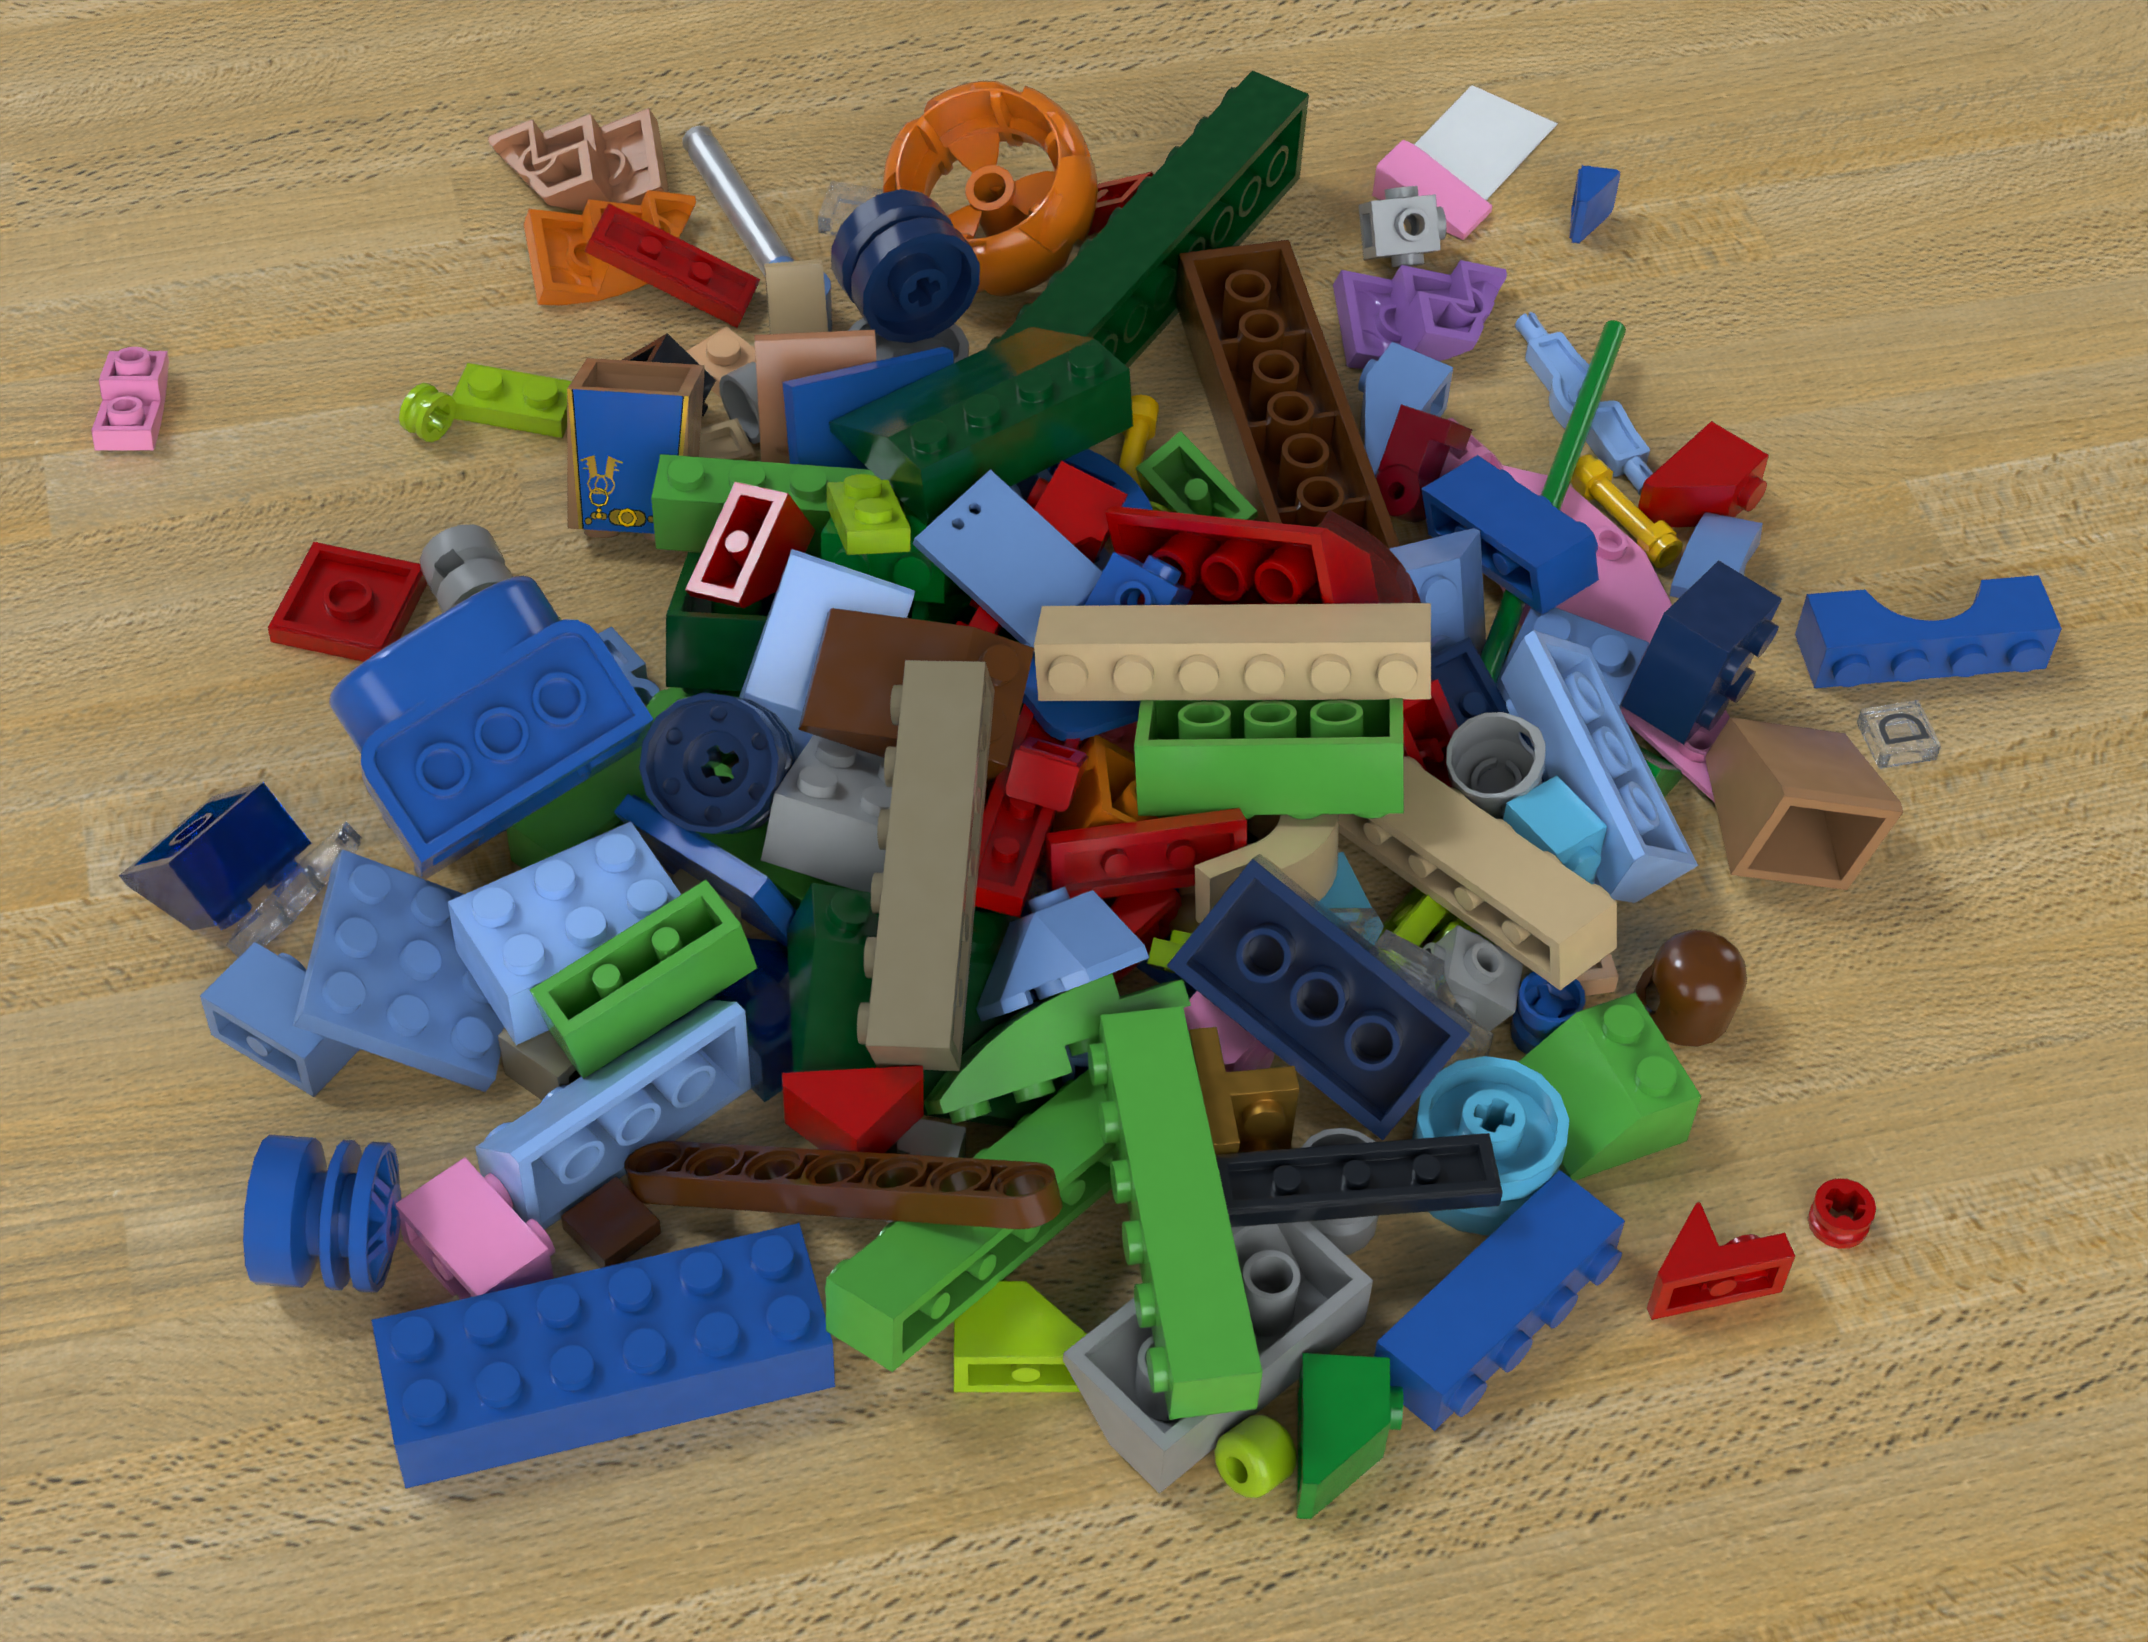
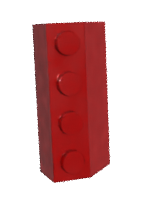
M1111 506L1105 511L1114 552L1129 555L1142 563L1145 562L1148 555H1152L1180 570L1182 574L1178 583L1194 591L1187 605L1379 604L1370 554L1327 528Z

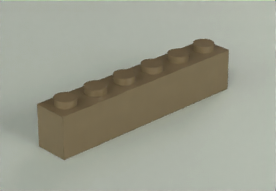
M905 660L903 685H894L892 688L890 712L892 724L898 725L896 747L888 746L884 758L886 787H892L890 809L880 810L877 826L879 849L886 850L883 873L875 872L871 883V908L874 914H879L877 937L867 938L864 949L865 976L868 979H872L870 1003H860L857 1016L859 1044H866L877 1068L923 1065V1070L960 1071L995 693L986 662Z

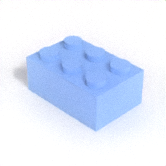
M630 821L448 901L458 955L515 1045H518L548 1031L530 989L682 894Z

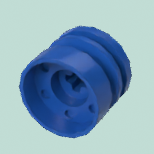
M268 1135L263 1139L254 1157L244 1209L243 1246L245 1267L249 1280L256 1285L303 1288L310 1281L319 1258L324 1284L330 1290L342 1291L351 1278L353 1287L359 1292L378 1293L384 1286L390 1270L401 1224L399 1212L395 1206L402 1199L399 1163L395 1147L390 1143L371 1142L365 1148L362 1155L361 1147L355 1140H343L337 1145L327 1170L322 1143L316 1138Z

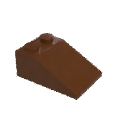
M831 608L827 613L798 730L885 758L886 748L888 746L896 747L898 725L892 724L890 701L893 686L903 685L905 660L986 662L995 690L987 786L1008 766L1034 648L970 626Z

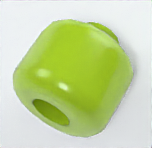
M1266 1415L1249 1416L1218 1439L1214 1451L1215 1463L1223 1480L1232 1490L1247 1498H1260L1288 1479L1293 1474L1297 1465V1450L1291 1435L1279 1422Z

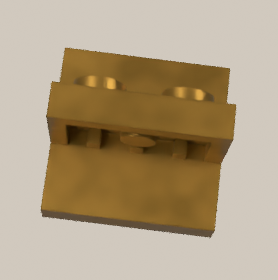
M1217 1027L1189 1029L1215 1155L1291 1149L1299 1096V1084L1295 1066L1226 1072Z

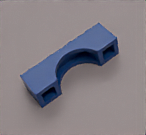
M2034 575L1981 580L1973 605L1968 610L1952 618L1933 621L1918 620L1897 614L1881 605L1865 589L1807 594L1795 636L1814 688L1837 686L1853 687L1861 684L1896 681L1912 682L1919 679L1955 676L1970 677L1978 674L2013 671L2029 672L2037 669H2046L2062 628L2040 576Z

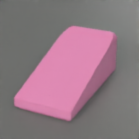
M1402 140L1376 167L1372 196L1385 200L1386 189L1418 186V196L1436 194L1437 207H1442L1445 213L1446 232L1461 240H1464L1492 212V205L1423 150L1406 140Z

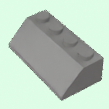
M1309 1221L1231 1228L1263 1371L1257 1409L1169 1420L1164 1392L1152 1393L1146 1352L1147 1348H1153L1155 1344L1151 1327L1140 1328L1138 1325L1134 1298L1063 1353V1361L1108 1443L1159 1494L1211 1452L1222 1435L1249 1416L1257 1414L1298 1380L1303 1353L1329 1354L1365 1324L1373 1280Z

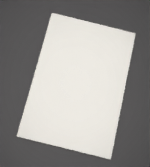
M1471 85L1414 145L1487 200L1558 123Z

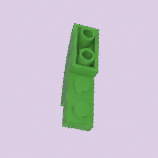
M1111 973L1025 1006L996 1025L961 1056L960 1071H947L924 1101L927 1114H945L949 1112L953 1124L992 1112L989 1099L1013 1092L1016 1103L1056 1091L1052 1079L1073 1073L1065 1046L1068 1045L1071 1056L1087 1053L1088 1044L1099 1043L1100 1015L1191 1006L1183 979L1157 984L1119 996L1113 974Z

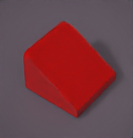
M1030 736L1015 749L1005 792L1008 796L1059 812L1066 811L1071 805L1087 766L1089 756H1086L1085 752Z

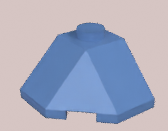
M1066 886L1028 900L1032 914L1010 922L976 1010L981 1021L1001 1016L1034 1003V1000H1041L1073 989L1148 959L1149 955L1140 939L1094 890L1070 898Z

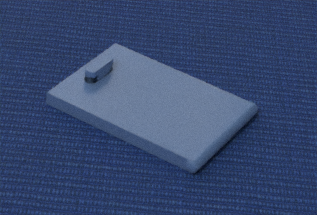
M991 469L917 535L912 543L1016 640L1033 648L1042 606H1084L1102 574V571ZM969 509H975L979 514L969 511Z

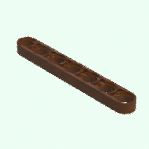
M658 1141L647 1144L632 1152L624 1162L625 1172L632 1193L642 1203L1004 1229H1030L1041 1226L1053 1220L1063 1207L1054 1169L1047 1164L1039 1162L685 1141Z

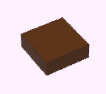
M617 1176L561 1215L563 1229L600 1268L620 1264L661 1234L660 1220Z

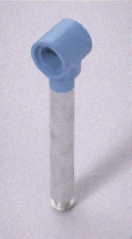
M701 125L689 129L682 140L684 149L688 151L692 162L763 275L765 276L764 264L794 261L721 145L713 137L711 130ZM824 273L828 332L832 331L831 282Z

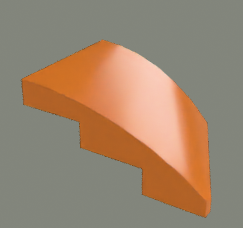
M646 190L641 205L588 199L582 215L528 209L523 225L538 305L560 306L601 301L625 294L648 284L584 252L608 203L680 238L695 207L696 197L693 195Z

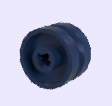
M899 189L878 194L856 207L842 223L831 247V269L849 299L856 304L869 327L888 341L913 343L933 338L957 322L970 307L979 287L980 264L972 247L960 231L954 228L950 218L940 205L922 192Z

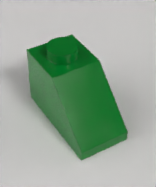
M1303 1353L1297 1385V1518L1312 1519L1384 1457L1389 1430H1401L1403 1420L1402 1386H1390V1358Z

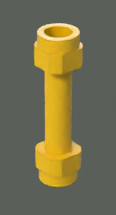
M1139 394L1131 396L1133 427L1122 432L1125 437L1119 467L1141 487L1136 467L1144 460L1147 440L1155 437L1159 404L1152 397Z
M1591 454L1581 456L1570 482L1573 488L1587 501L1595 498L1637 540V544L1645 550L1650 562L1655 567L1664 568L1671 564L1679 556L1683 548V543L1676 537L1677 533L1663 520L1653 523L1611 482L1613 471L1602 460L1596 459Z

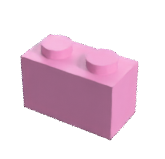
M466 1157L398 1201L395 1205L400 1216V1227L404 1242L452 1296L458 1294L460 1300L554 1279L550 1256L555 1254V1248L546 1231L534 1219L524 1222L512 1209V1199L500 1180L491 1173L483 1177Z

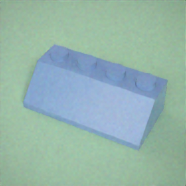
M1535 630L1524 636L1501 677L1510 697L1506 701L1508 712L1510 715L1523 718L1540 729L1546 747L1545 770L1542 775L1544 781L1557 775L1607 825L1600 855L1601 862L1597 868L1593 884L1604 888L1614 900L1636 903L1694 869L1698 864L1590 648Z
M707 1000L584 1079L580 1077L569 1085H562L553 1089L544 1097L541 1104L514 1122H507L497 1126L482 1143L475 1147L480 1174L483 1177L489 1173L495 1175L508 1191L513 1202L512 1209L524 1222L530 1219L536 1220L545 1230L560 1220L561 1215L617 1176L620 1179L626 1174L624 1162L636 1149L658 1141L677 1140L751 1089L745 1010L737 1002Z

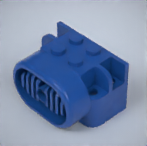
M528 576L511 577L489 586L388 645L346 675L332 690L329 698L331 709L361 753L362 779L367 792L382 813L385 823L393 830L413 861L415 873L419 878L425 880L641 747L643 739L654 720L599 634L590 625L579 620H561L537 582Z

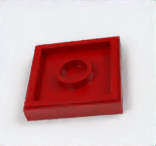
M313 542L268 626L270 641L272 643L357 661H366L401 638L428 584L421 571L420 564Z

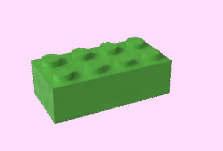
M1403 698L1384 700L1140 701L1134 743L1138 816L1166 818L1240 808L1246 819L1255 815H1289L1296 819H1312L1321 814H1354L1361 818L1374 819L1387 814L1404 813Z

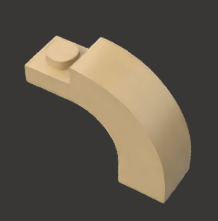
M1321 814L1312 819H1296L1289 815H1255L1248 818V831L1260 841L1195 865L1196 921L1200 924L1252 858L1258 854H1261L1315 899L1320 901L1333 885L1337 875L1339 814Z

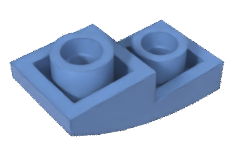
M1705 512L1693 531L1671 584L1670 596L1680 598L1718 560L1744 575L1746 564L1760 545L1763 523Z

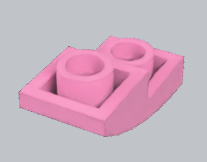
M128 347L119 351H109L99 378L102 402L91 430L95 451L155 449L166 397L169 367L167 351H148L141 347Z

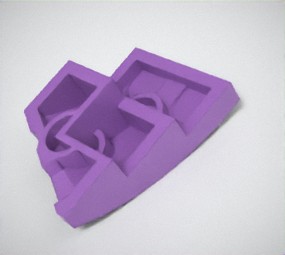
M1460 260L1452 274L1449 275L1401 265L1392 280L1341 270L1333 283L1347 367L1364 369L1371 359L1378 361L1391 342L1437 361L1446 360L1472 350L1481 335L1484 322L1495 304L1494 300L1507 277L1506 269Z

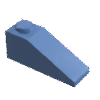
M1391 342L1378 361L1371 359L1366 364L1358 384V390L1364 393L1360 416V436L1375 477H1377L1378 468L1401 404L1441 417L1447 409L1453 373L1452 366L1394 342Z

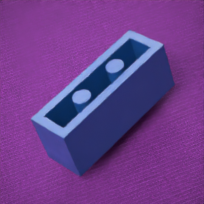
M1480 456L1473 457L1422 488L1428 534L1435 538L1472 528L1480 530L1482 573L1541 615L1599 580L1596 558L1598 543L1591 529L1585 523L1575 521L1554 507L1546 497L1536 495L1527 489L1507 471L1499 470Z

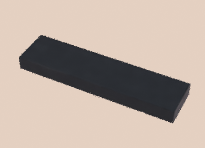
M1489 1133L1216 1154L1231 1228L1500 1206L1503 1194Z

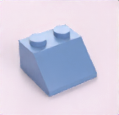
M1472 528L1369 553L1379 604L1431 603V655L1470 637L1477 652L1481 655L1486 642L1480 530Z

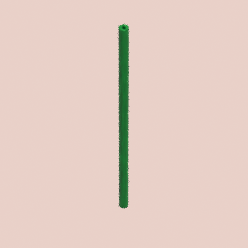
M1616 320L1606 322L1541 493L1559 510L1562 507L1626 333L1625 326ZM1506 589L1480 655L1495 684L1498 681L1526 603Z

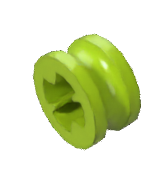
M429 383L416 385L407 394L401 405L399 413L400 425L410 433H417L420 439L426 442L437 441L448 431L454 420L456 412L455 400L451 395L439 392Z

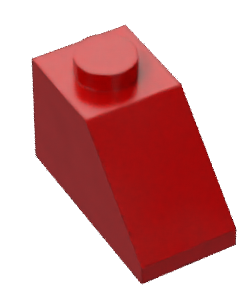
M1711 421L1644 481L1638 508L1653 523L1663 520L1671 528L1696 527L1705 512L1734 518L1742 510L1750 512L1757 506L1766 491L1767 482L1763 480L1769 455Z
M734 482L685 590L693 597L745 608L777 591L791 550L794 549L805 553L815 529L789 493Z

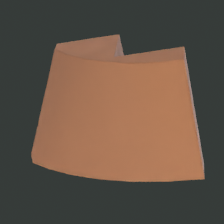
M649 108L601 127L592 114H588L543 133L532 119L488 137V143L497 154L550 206L584 211L588 199L641 205L646 190L669 192L659 125Z

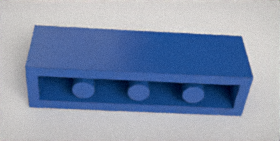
M1559 1170L1377 1341L1374 1357L1390 1358V1386H1402L1403 1405L1434 1431L1453 1413L1459 1417L1469 1413L1485 1393L1487 1388L1486 1381L1499 1368L1506 1373L1513 1370L1530 1350L1533 1343L1531 1337L1545 1324L1551 1329L1557 1327L1575 1306L1578 1300L1577 1293L1589 1281L1596 1286L1600 1285L1613 1272L1622 1257V1252L1617 1249L1625 1220Z

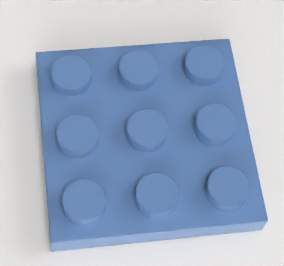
M342 849L332 865L293 1026L486 1092L496 1079L501 1054L498 1035L502 1032L504 1026L456 951L448 901L464 894Z

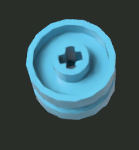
M1483 1056L1456 1061L1441 1070L1422 1092L1412 1139L1489 1133L1503 1191L1500 1206L1430 1211L1429 1213L1434 1218L1458 1231L1490 1236L1559 1171L1567 1145L1569 1117L1561 1095L1542 1074L1514 1060Z

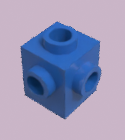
M1113 552L1085 606L1187 605L1194 591L1178 583L1182 574L1180 570L1152 555H1148L1145 562L1142 563L1129 555Z

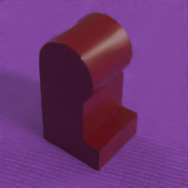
M1401 404L1376 477L1389 516L1414 523L1426 519L1422 488L1440 477L1450 447L1465 452L1473 429Z

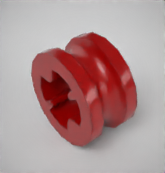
M1834 1178L1824 1182L1817 1189L1807 1217L1809 1228L1814 1236L1825 1245L1837 1249L1852 1248L1861 1244L1867 1237L1877 1208L1874 1197L1863 1185L1847 1178ZM1831 1207L1837 1212L1849 1209L1854 1213V1217L1851 1219L1847 1215H1841L1835 1218L1829 1212Z

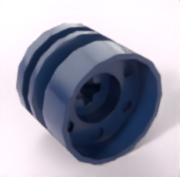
M701 693L677 700L655 718L642 742L639 769L646 795L664 818L687 831L710 834H737L762 827L769 821L774 793L798 757L791 733L772 711L753 700L728 695ZM720 751L726 754L738 755L739 762L731 768L734 779L727 776H716L714 768L722 763Z

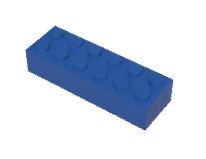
M800 1223L371 1320L394 1446L405 1489L835 1387L833 1342L831 1334L826 1331V1316Z

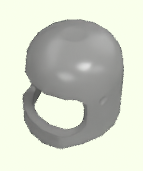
M1504 712L1483 713L1468 719L1454 731L1447 746L1446 765L1450 786L1458 789L1470 802L1495 819L1503 820L1507 802L1529 793L1534 787L1542 784L1546 747L1540 729L1523 718ZM1520 732L1530 738L1535 751L1523 740Z

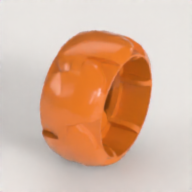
M987 80L956 86L929 100L924 114L920 118L905 123L896 135L888 152L884 167L883 193L903 189L922 192L930 197L936 182L941 175L946 176L954 168L953 163L956 160L973 173L965 187V194L969 205L947 216L950 218L954 228L960 231L970 244L979 261L980 278L976 294L985 290L989 294L999 297L1022 293L1046 282L1055 272L1061 270L1066 265L1075 241L1077 239L1085 241L1093 223L1098 194L1094 162L1085 139L1072 117L1060 105L1034 88L1025 85L1023 91L1019 92L1001 82ZM1007 141L1010 146L1015 147L1022 146L1024 142L1041 147L1049 156L1054 171H1042L1014 181L1011 174L1005 168L996 165L999 155V142ZM980 223L986 237L974 239Z

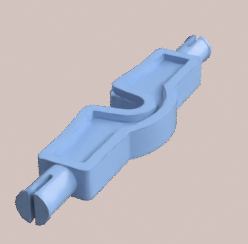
M1529 312L1528 316L1525 313L1515 323V328L1528 343L1525 360L1550 392L1549 406L1551 412L1565 429L1589 364L1579 355L1563 333L1555 332L1548 334L1535 313ZM1614 400L1602 401L1599 403L1586 442L1598 459L1602 460L1613 471V477L1625 474L1641 496L1644 481L1653 474L1646 465L1650 448L1635 430L1619 402Z

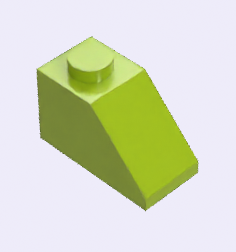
M1003 1279L954 1320V1392H1080L1063 1361V1353L1086 1336L1087 1333L1026 1281H1007Z

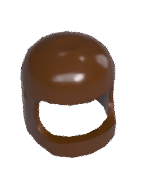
M1691 929L1673 935L1661 945L1652 965L1642 973L1634 992L1666 1041L1681 1046L1699 1047L1716 1041L1726 1032L1746 989V964L1738 948L1725 937L1709 930ZM1653 982L1658 990L1660 1001L1657 1011L1651 1010L1646 1000V989Z

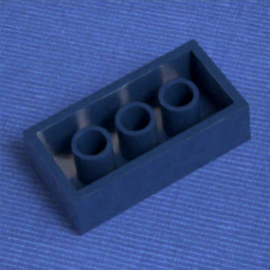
M1261 854L1252 858L1167 965V967L1288 1065L1295 1066V1070L1382 1141L1467 1039L1472 1029L1470 1022Z

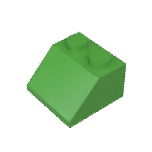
M1635 992L1576 1012L1518 1061L1542 1074L1561 1095L1569 1117L1567 1145L1559 1169L1574 1181L1688 1140L1701 1095Z

